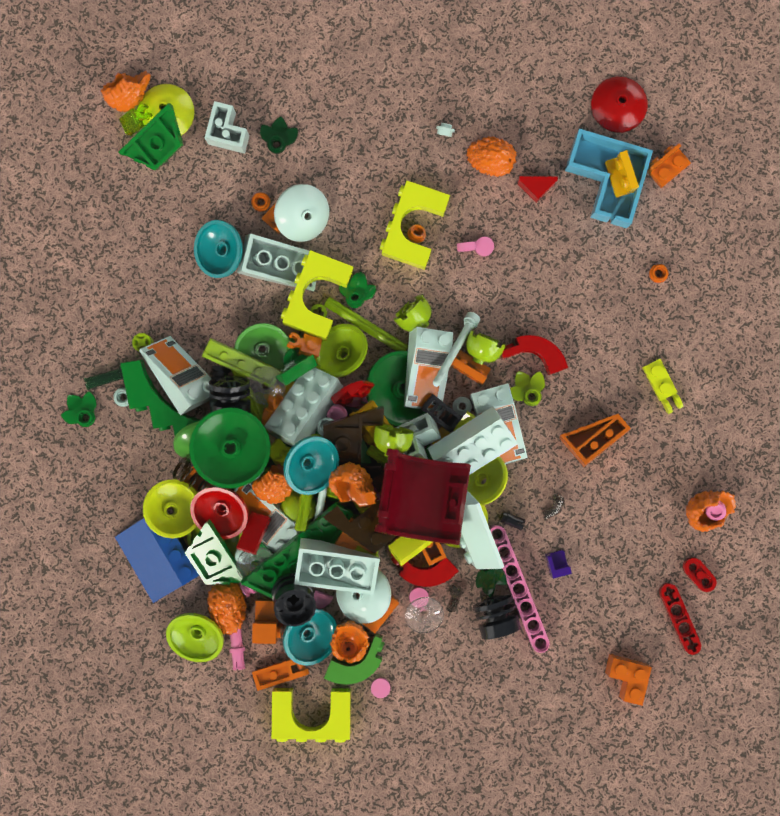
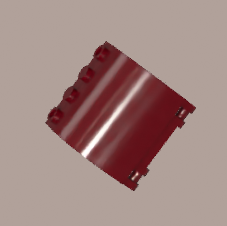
M387 449L386 455L388 459L384 465V479L379 510L377 511V517L379 518L374 531L417 540L460 545L471 465L423 459L400 453L396 449Z

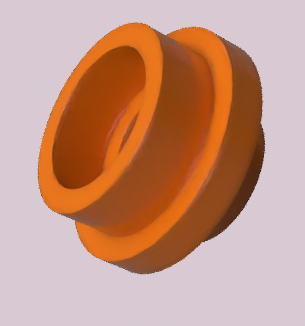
M259 192L252 197L251 203L255 210L263 212L270 207L271 201L266 193ZM260 199L265 201L263 205H258Z
M413 225L408 229L407 236L412 242L421 243L426 238V231L421 225Z
M656 264L649 270V277L655 283H662L668 278V269L662 264ZM657 270L661 271V277L655 275Z

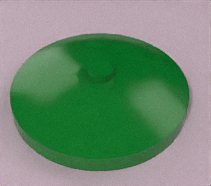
M395 351L381 357L373 364L366 378V381L373 382L375 385L366 396L367 401L374 400L378 407L383 406L384 416L393 427H398L426 414L421 409L404 407L408 351Z
M223 408L206 415L193 430L189 444L191 462L197 473L210 484L221 488L242 487L258 478L267 466L271 450L269 435L261 421L251 413L238 408Z

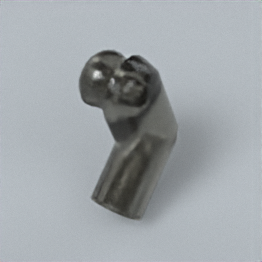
M554 494L552 496V507L542 511L545 520L561 513L565 503V499L561 494Z
M452 583L448 589L452 593L447 605L449 612L456 611L462 593V588L456 583Z

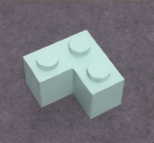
M214 101L205 140L208 145L245 154L250 135L247 129L233 126L236 112L232 105Z
M426 413L400 425V427L414 431L412 445L403 454L428 459L424 446L441 439L437 423Z

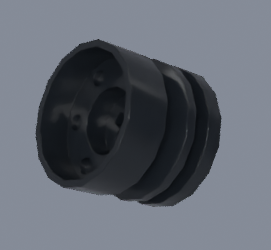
M224 376L210 380L209 389L211 390L209 391V396L213 398L210 400V413L223 408H238L251 413V400L247 398L250 395V380L239 376Z
M290 573L276 580L271 593L276 618L286 626L296 627L311 620L315 614L316 603L312 587L295 585V573Z
M512 595L488 597L473 605L474 612H480L476 614V619H486L485 622L479 625L482 639L489 640L504 637L521 629L518 615L508 614L515 609V604H509L513 602Z

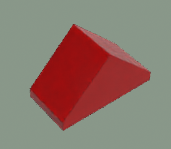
M519 176L517 184L537 203L556 184L558 176Z

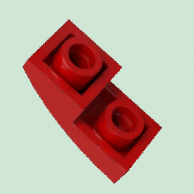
M363 380L351 383L335 393L331 400L334 404L346 406L353 401V397H366L375 385L373 382Z

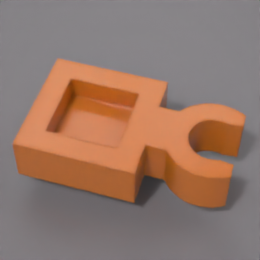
M295 332L289 334L288 337L293 338L295 343L289 341L287 343L288 348L294 349L297 347L299 348V354L306 356L312 354L315 359L319 357L322 343L321 338L305 333L302 335V338Z
M279 393L276 394V398L272 395L268 397L267 402L269 406L264 408L261 421L264 426L284 399Z

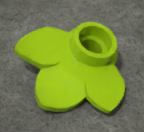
M518 371L515 376L516 386L510 388L513 399L523 401L528 406L539 404L541 401V391L545 387L542 373L537 372L530 377L526 373ZM530 393L535 395L534 400H529L528 395Z

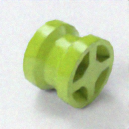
M139 333L132 339L133 348L140 352L139 350L143 346L146 347L154 343L151 336L145 333Z

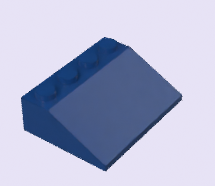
M144 518L115 536L153 603L199 576L185 554L188 546L183 538H165L157 535L148 527Z

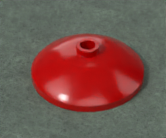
M618 76L606 79L598 85L591 99V110L597 123L604 129L615 133L628 132L636 128L643 121L648 108L647 96L643 88L637 82L627 77ZM619 98H623L625 103H621Z
M205 487L197 492L190 505V513L195 525L201 530L206 521L210 519L222 539L238 536L248 523L249 512L246 503L241 496L229 488Z

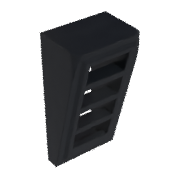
M431 394L420 408L450 433L462 419L458 413L434 394ZM435 400L437 403L429 411L427 408ZM441 405L442 408L434 415L435 410ZM444 410H448V412L440 420L439 417L444 412ZM450 414H453L449 422L445 424L444 422L446 421V419L450 416Z

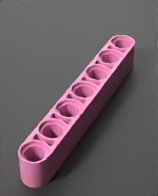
M492 525L489 528L491 534L495 529H500L502 533L500 538L494 539L498 552L502 547H507L509 551L507 556L501 557L504 564L502 569L505 572L507 586L513 597L523 627L533 649L536 652L543 653L548 650L550 643L506 531L499 525ZM509 565H514L516 568L515 573L512 575L506 573V568ZM517 583L523 585V589L519 593L513 591V587ZM526 601L529 602V609L526 611L521 610V604ZM536 620L537 626L533 629L528 628L529 621ZM538 638H543L544 644L540 647L535 646V641Z

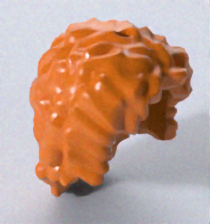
M147 71L141 72L139 75H135V77L125 73H117L114 81L103 85V89L100 92H102L104 100L110 107L116 108L120 112H128L133 110L143 100L144 91H146L151 75Z
M490 136L483 137L481 140H477V142H472L467 149L466 156L471 166L479 170L480 173H486V175L502 177L509 174L513 169V164L516 163L515 157L517 152L511 144L503 139Z
M348 462L338 466L337 469L331 472L329 488L331 492H334L335 496H338L340 502H355L359 508H367L377 503L376 492L372 484L373 480L365 468L359 464L356 465Z
M280 464L277 466L271 465L270 471L256 479L252 484V490L256 497L267 501L269 504H278L285 501V498L291 495L292 489L285 480L283 466Z
M710 490L697 493L686 505V516L689 519L690 526L701 532H708L717 527L724 526L727 516L735 513L736 501L734 494L724 490L721 492ZM721 501L726 507L725 517L718 521L709 519L706 515V508L708 506H718V502Z
M218 583L208 591L207 603L211 620L219 626L223 635L237 633L246 618L247 605L244 600L245 596L240 585L237 583H230V585Z
M348 620L346 623L342 622L336 626L330 645L332 647V654L338 661L345 660L347 663L352 664L362 660L370 645L368 642L369 636L363 630L362 625Z

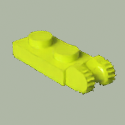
M661 359L642 367L658 400L662 402L668 414L673 412L670 403L666 399L672 396L678 409L684 407Z

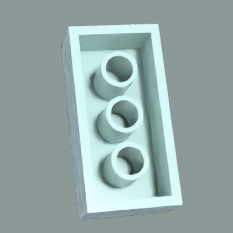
M317 368L311 369L296 380L264 427L273 437L281 439L282 442L293 447L301 439L315 434L319 421L326 418L330 407L335 405L331 397L344 388L338 378Z
M493 406L428 447V450L435 461L470 464V474L518 445V443Z

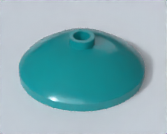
M212 220L204 224L198 231L194 242V256L199 268L206 275L213 278H225L238 268L242 259L243 246L241 237L235 227L223 220Z
M309 436L298 441L289 450L284 461V477L289 487L303 495H313L323 491L329 486L331 472L339 466L338 451L333 443L320 436Z
M316 608L314 616L307 623L296 627L286 626L283 634V647L287 656L293 662L305 666L317 664L327 658L332 652L330 642L337 626L335 619L328 612Z

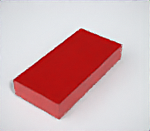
M251 512L248 523L236 546L237 549L256 555L271 521L270 517Z

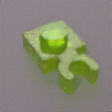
M141 104L137 110L132 108L119 118L126 135L132 136L145 126L143 120L152 118V113H145V110L149 107L148 105Z

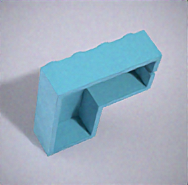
M583 129L578 130L565 171L601 182L590 218L606 223L611 220L610 224L626 229L632 224L653 150ZM627 150L639 187L634 193L616 198L609 179L610 173H607L605 161L616 158L620 152Z

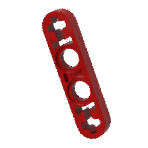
M664 583L659 589V594L682 648L688 654H698L702 647L680 593L675 585ZM667 587L673 589L671 596L673 599L677 598L678 600L671 601L668 595H664ZM675 604L681 607V612L678 615H673L671 612V608ZM683 622H686L689 626L688 631L685 633L679 630V625ZM689 636L690 640L696 643L694 650L687 648L690 643L687 638L683 640V637Z

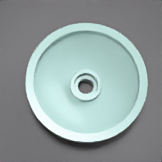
M297 184L286 189L279 196L274 209V219L278 230L288 239L297 242H305L317 237L324 230L329 219V205L324 194L316 187L308 184ZM309 213L308 218L305 219V214Z
M378 569L374 595L359 593L360 597L358 599L356 592L336 590L338 605L346 617L354 622L367 624L377 621L387 612L391 602V588L383 572Z

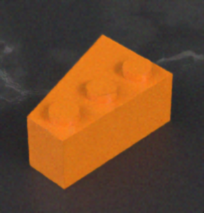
M619 414L574 431L561 434L559 438L579 463L585 467L627 434L631 428Z

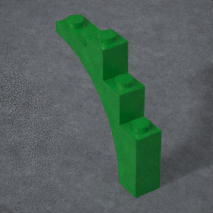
M143 359L120 363L129 409H135L136 412L147 410V406H149L153 429L159 428V431L171 429L173 425L174 435L176 436L184 427L201 421V419L185 413L180 415L177 409L162 397L154 387Z

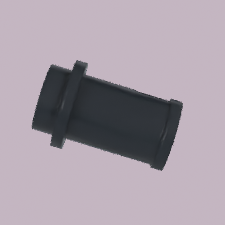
M503 511L499 522L504 526L507 524L521 531L524 527L522 524H525V519L510 514V511Z

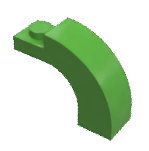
M375 633L367 654L359 662L351 664L338 661V659L332 657L324 679L337 684L347 685L361 682L370 677L382 661V657L376 654L377 652L381 653L385 642H382V636Z

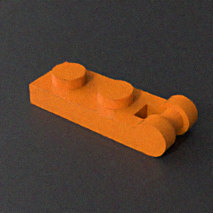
M288 659L254 670L252 675L257 691L306 676L310 674L309 669L305 665L297 664L298 671L293 672L292 666L297 663Z

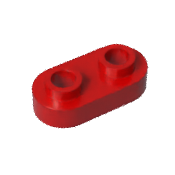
M694 557L687 558L683 563L684 573L699 590L703 592L713 591L717 584L714 575L701 560ZM694 563L695 569L691 571L689 566ZM704 578H707L708 583L706 585L702 584V580Z

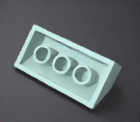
M467 491L460 546L466 552L464 557L467 563H472L476 569H502L504 564L481 505Z

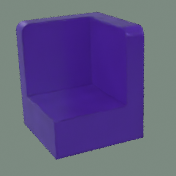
M563 550L545 554L550 576L553 579L572 574Z

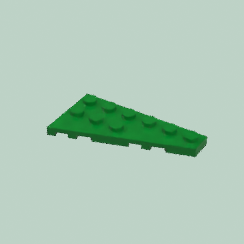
M335 502L306 527V531H300L242 579L241 584L272 598L271 592L276 580L285 574L296 573L300 539L321 540L334 544L342 531L326 521L323 516L338 506L346 518L350 520L354 514L353 511Z

